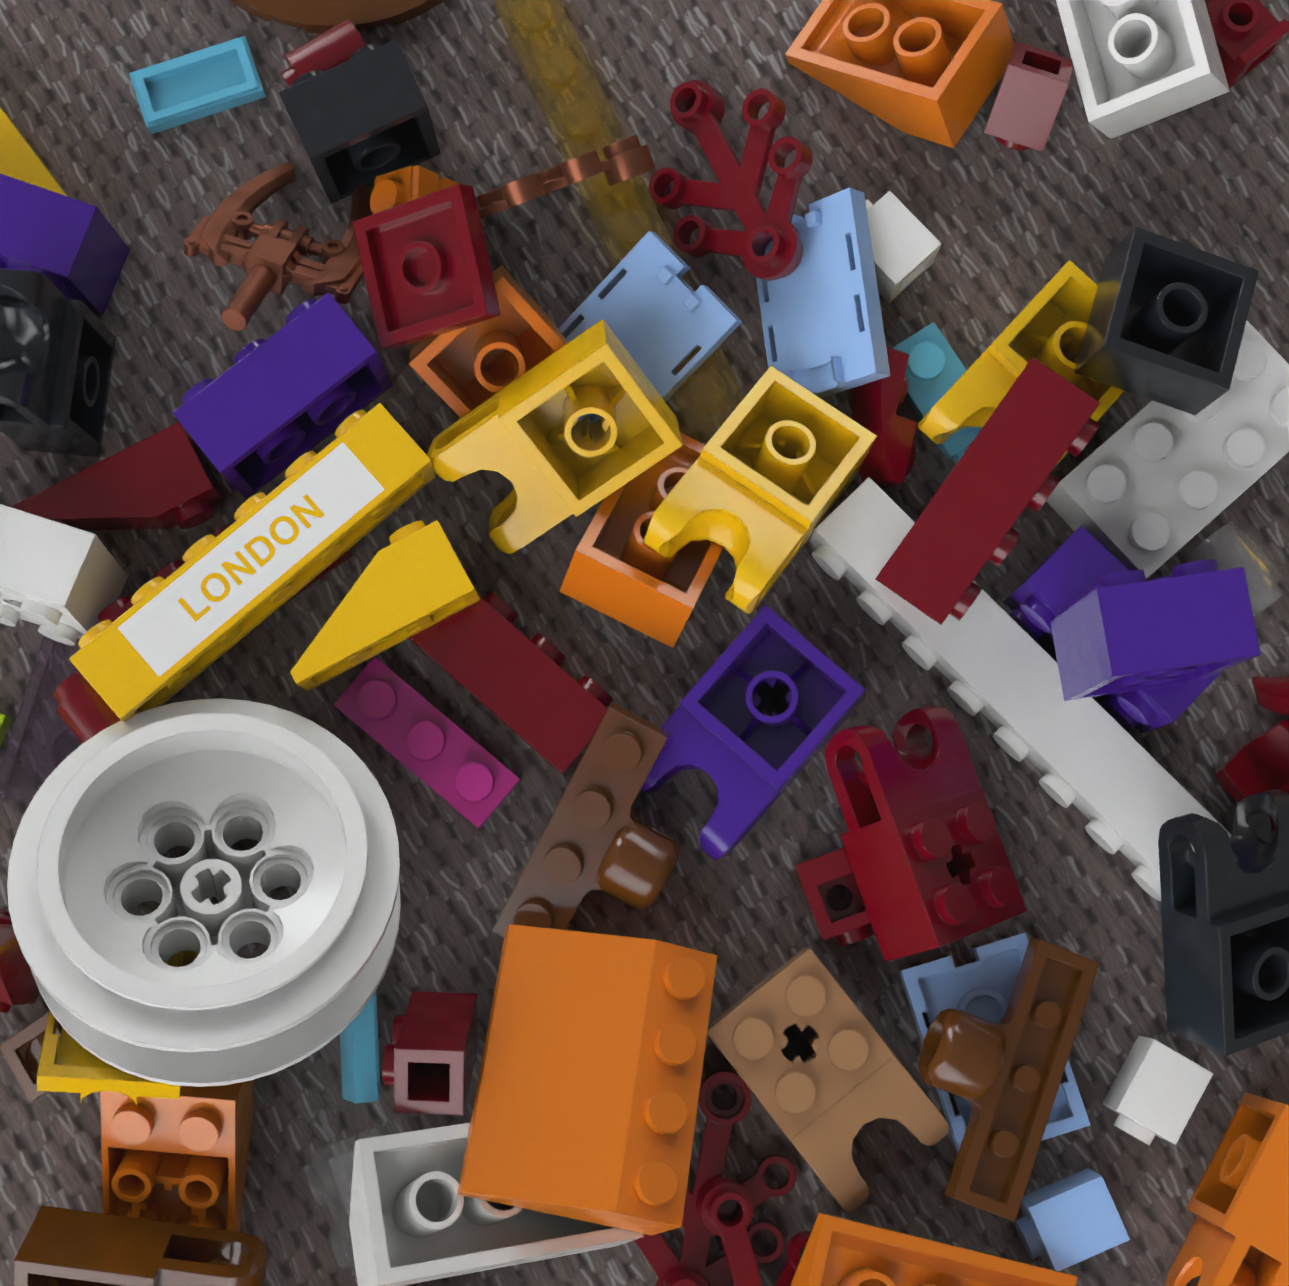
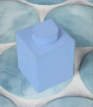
M1089 1168L1024 1195L1020 1205L1024 1217L1015 1220L1017 1232L1030 1258L1034 1259L1041 1256L1043 1261L1056 1271H1061L1130 1240L1102 1175Z

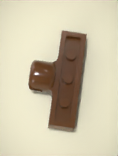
M615 703L609 706L492 932L504 938L506 927L509 924L567 930L583 898L590 890H603L638 910L648 909L656 901L679 858L680 847L676 840L639 821L634 813V805L671 735L669 732Z
M1030 938L1006 1012L999 1022L992 1023L959 1009L943 1010L934 1018L922 1044L919 1058V1073L928 1085L962 1097L971 1105L970 1119L944 1195L1015 1222L1099 962L1044 940Z

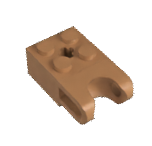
M803 947L708 1024V1036L840 1206L850 1213L867 1201L869 1197V1187L860 1176L852 1159L853 1139L864 1124L878 1118L898 1120L913 1137L927 1146L935 1145L949 1134L947 1121L811 948ZM793 1024L801 1032L809 1025L813 1032V1035L808 1040L811 1050L801 1058L796 1052L790 1057L784 1056L782 1049L788 1043L787 1037L783 1032Z

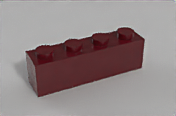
M1032 357L875 580L940 625H942L949 614L960 621L982 590L981 587L972 582L988 560L998 567L1020 538L1021 534L1013 529L1012 526L1025 507L1029 506L1038 512L1061 479L1052 474L1051 471L1063 454L1068 451L1077 457L1099 428L1100 424L1092 419L1091 415L1100 402Z
M463 566L469 578L471 576V573ZM492 591L483 599L479 596V601L408 638L564 777L583 758L608 710L607 707L614 700L586 674L577 682L559 665L566 657L540 633H537L529 640L515 628L512 623L519 616Z

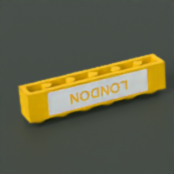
M378 403L368 413L361 409L347 417L336 429L335 436L337 438L318 454L315 451H309L297 458L284 474L286 480L268 495L260 492L246 500L234 514L236 521L217 537L209 534L199 539L183 555L182 560L185 563L165 580L162 577H156L148 581L132 596L131 603L133 606L114 622L110 619L99 622L81 637L78 642L81 649L72 655L69 660L119 719L126 722L140 712L162 706L435 478L431 459L381 403Z

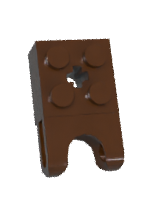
M42 1205L14 1259V1286H261L266 1277L267 1252L265 1245L259 1238L243 1232ZM234 1264L240 1265V1266H238V1267H236V1268H228V1267H225V1266H227V1265H234Z

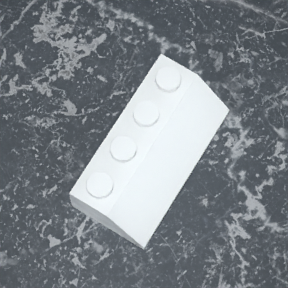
M470 1123L358 1139L355 1141L349 1226L358 1286H404L615 1247L644 1237L642 1233L458 1195Z

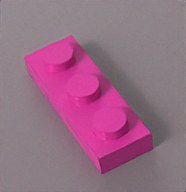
M376 656L333 704L479 829L521 781L520 778Z

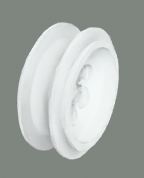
M222 698L176 702L140 712L126 722L121 720L102 730L67 756L47 777L24 813L13 841L7 879L9 913L15 936L24 958L31 968L42 998L52 1015L65 1031L83 1048L109 1065L150 1081L195 1087L235 1084L276 1073L320 1050L339 1035L359 1015L371 999L385 975L394 952L399 931L401 911L399 841L390 806L378 781L352 749L328 730L291 711L258 702ZM242 839H253L259 842L250 850L238 851L230 848L234 843ZM176 846L192 848L186 855L179 858L163 856L165 852ZM281 886H289L298 890L292 897L284 900H274L267 897L269 892ZM216 897L219 903L213 905L209 898ZM146 901L160 903L159 907L150 914L138 916L130 913L140 903ZM249 943H261L268 947L261 956L245 959L236 955L242 946ZM188 950L199 954L192 963L186 966L173 967L166 964L172 955L180 951Z

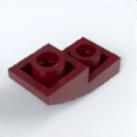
M886 347L890 376L853 388L852 420L877 435L859 469L860 478L863 483L870 477L881 489L904 483L905 477L911 471L916 458V446L913 440L917 422L896 415V411L902 405L908 390V379L905 376L910 354L891 347Z

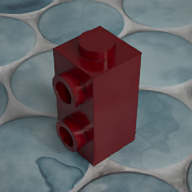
M412 991L405 1015H395L392 1044L385 1045L382 1066L383 1085L394 1086V1113L463 1115L477 1051L476 993Z

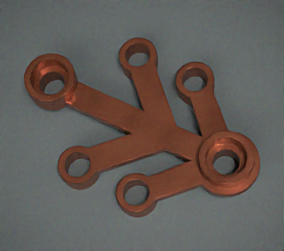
M636 134L603 147L605 161L600 162L597 151L593 150L559 163L557 166L539 173L530 174L476 196L475 198L480 208L478 209L480 219L601 172L605 173L609 186L656 169L648 144L641 146Z

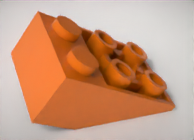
M254 1080L220 1086H181L180 1099L139 1097L138 1105H136L132 1098L122 1093L100 1091L103 1213L240 1232L254 1109ZM236 1264L227 1265L225 1267L236 1268Z

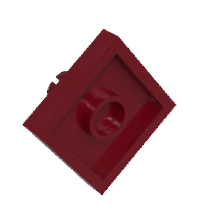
M456 184L352 222L380 348L397 349L501 316L473 186Z

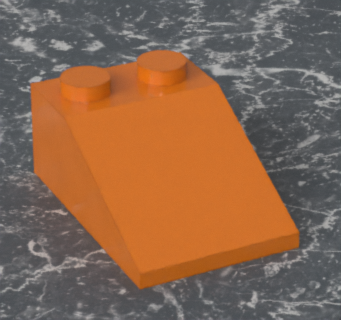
M822 0L785 53V57L789 64L901 132L954 148L1004 74L1014 42L1003 4L991 0Z
M681 432L683 446L603 499L574 552L559 591L674 648L723 549L722 545L709 540L690 541L678 550L672 558H665L643 543L652 515L698 459L705 444Z

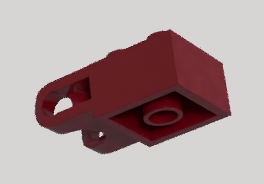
M923 706L905 714L896 723L892 732L894 747L883 730L874 726L861 725L840 730L830 739L825 748L827 770L849 832L840 836L885 962L942 947L1027 912L959 724L953 714L942 706ZM926 728L932 735V751L925 740L924 733ZM855 750L861 757L863 770L856 762Z

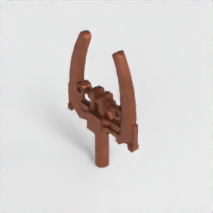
M291 162L278 165L249 180L225 198L209 217L204 216L190 236L184 239V254L189 257H195L202 253L209 258L214 266H227L228 262L243 267L246 272L245 280L222 312L221 318L223 323L232 330H243L268 292L282 295L288 284L292 282L301 285V289L313 297L325 295L329 292L335 295V300L338 303H349L351 295L364 276L352 222L373 215L370 208L372 191L368 186L360 185L353 192L351 216L341 241L329 239L323 243L317 242L313 236H309L308 227L299 225L293 231L288 229L289 222L278 219L275 224L265 223L261 225L254 222L252 213L274 193L295 181V166ZM252 237L257 238L255 242L247 241L250 240ZM314 255L320 257L322 264L302 258V256L310 257Z

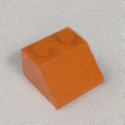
M502 265L492 273L501 316L419 341L410 349L408 364L460 418L569 343L545 311Z

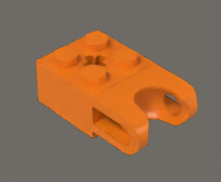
M1245 1092L1186 1207L1187 1210L1198 1215L1167 1275L1165 1286H1187V1283L1192 1278L1200 1275L1197 1286H1289V1106L1287 1104Z

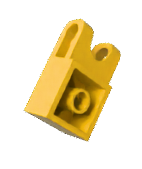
M1069 260L918 423V428L936 444H943L948 437L963 427L982 428L1032 357L1100 402L1091 415L1092 419L1098 421L1124 392V390L1075 373L1098 285ZM1066 451V452L1063 454V456H1062L1061 459L1058 461V463L1064 458V456L1068 453V451Z
M602 319L446 428L433 439L427 456L432 461L435 473L445 481L454 482L482 469L499 472L512 482L514 489L492 510L489 518L488 537L501 552L511 554L525 547L572 514L575 517L579 516L683 446L677 417L605 320ZM592 413L601 416L599 420L590 422L587 415L580 421L578 420L580 416Z
M770 366L703 447L698 459L652 515L643 543L665 558H672L678 550L690 541L709 540L722 545L734 558L736 575L731 587L725 593V599L745 613L751 614L812 535L814 529L821 523L856 477L877 435L773 366Z

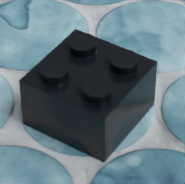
M396 40L382 46L372 44L362 47L354 52L348 61L324 72L320 70L307 72L296 78L291 87L278 92L330 204L352 195L356 187L360 185L368 187L374 185L376 176L408 166H416L441 154L428 105Z
M1135 226L1105 258L1075 373L1189 414L1197 415L1230 389L1259 271Z

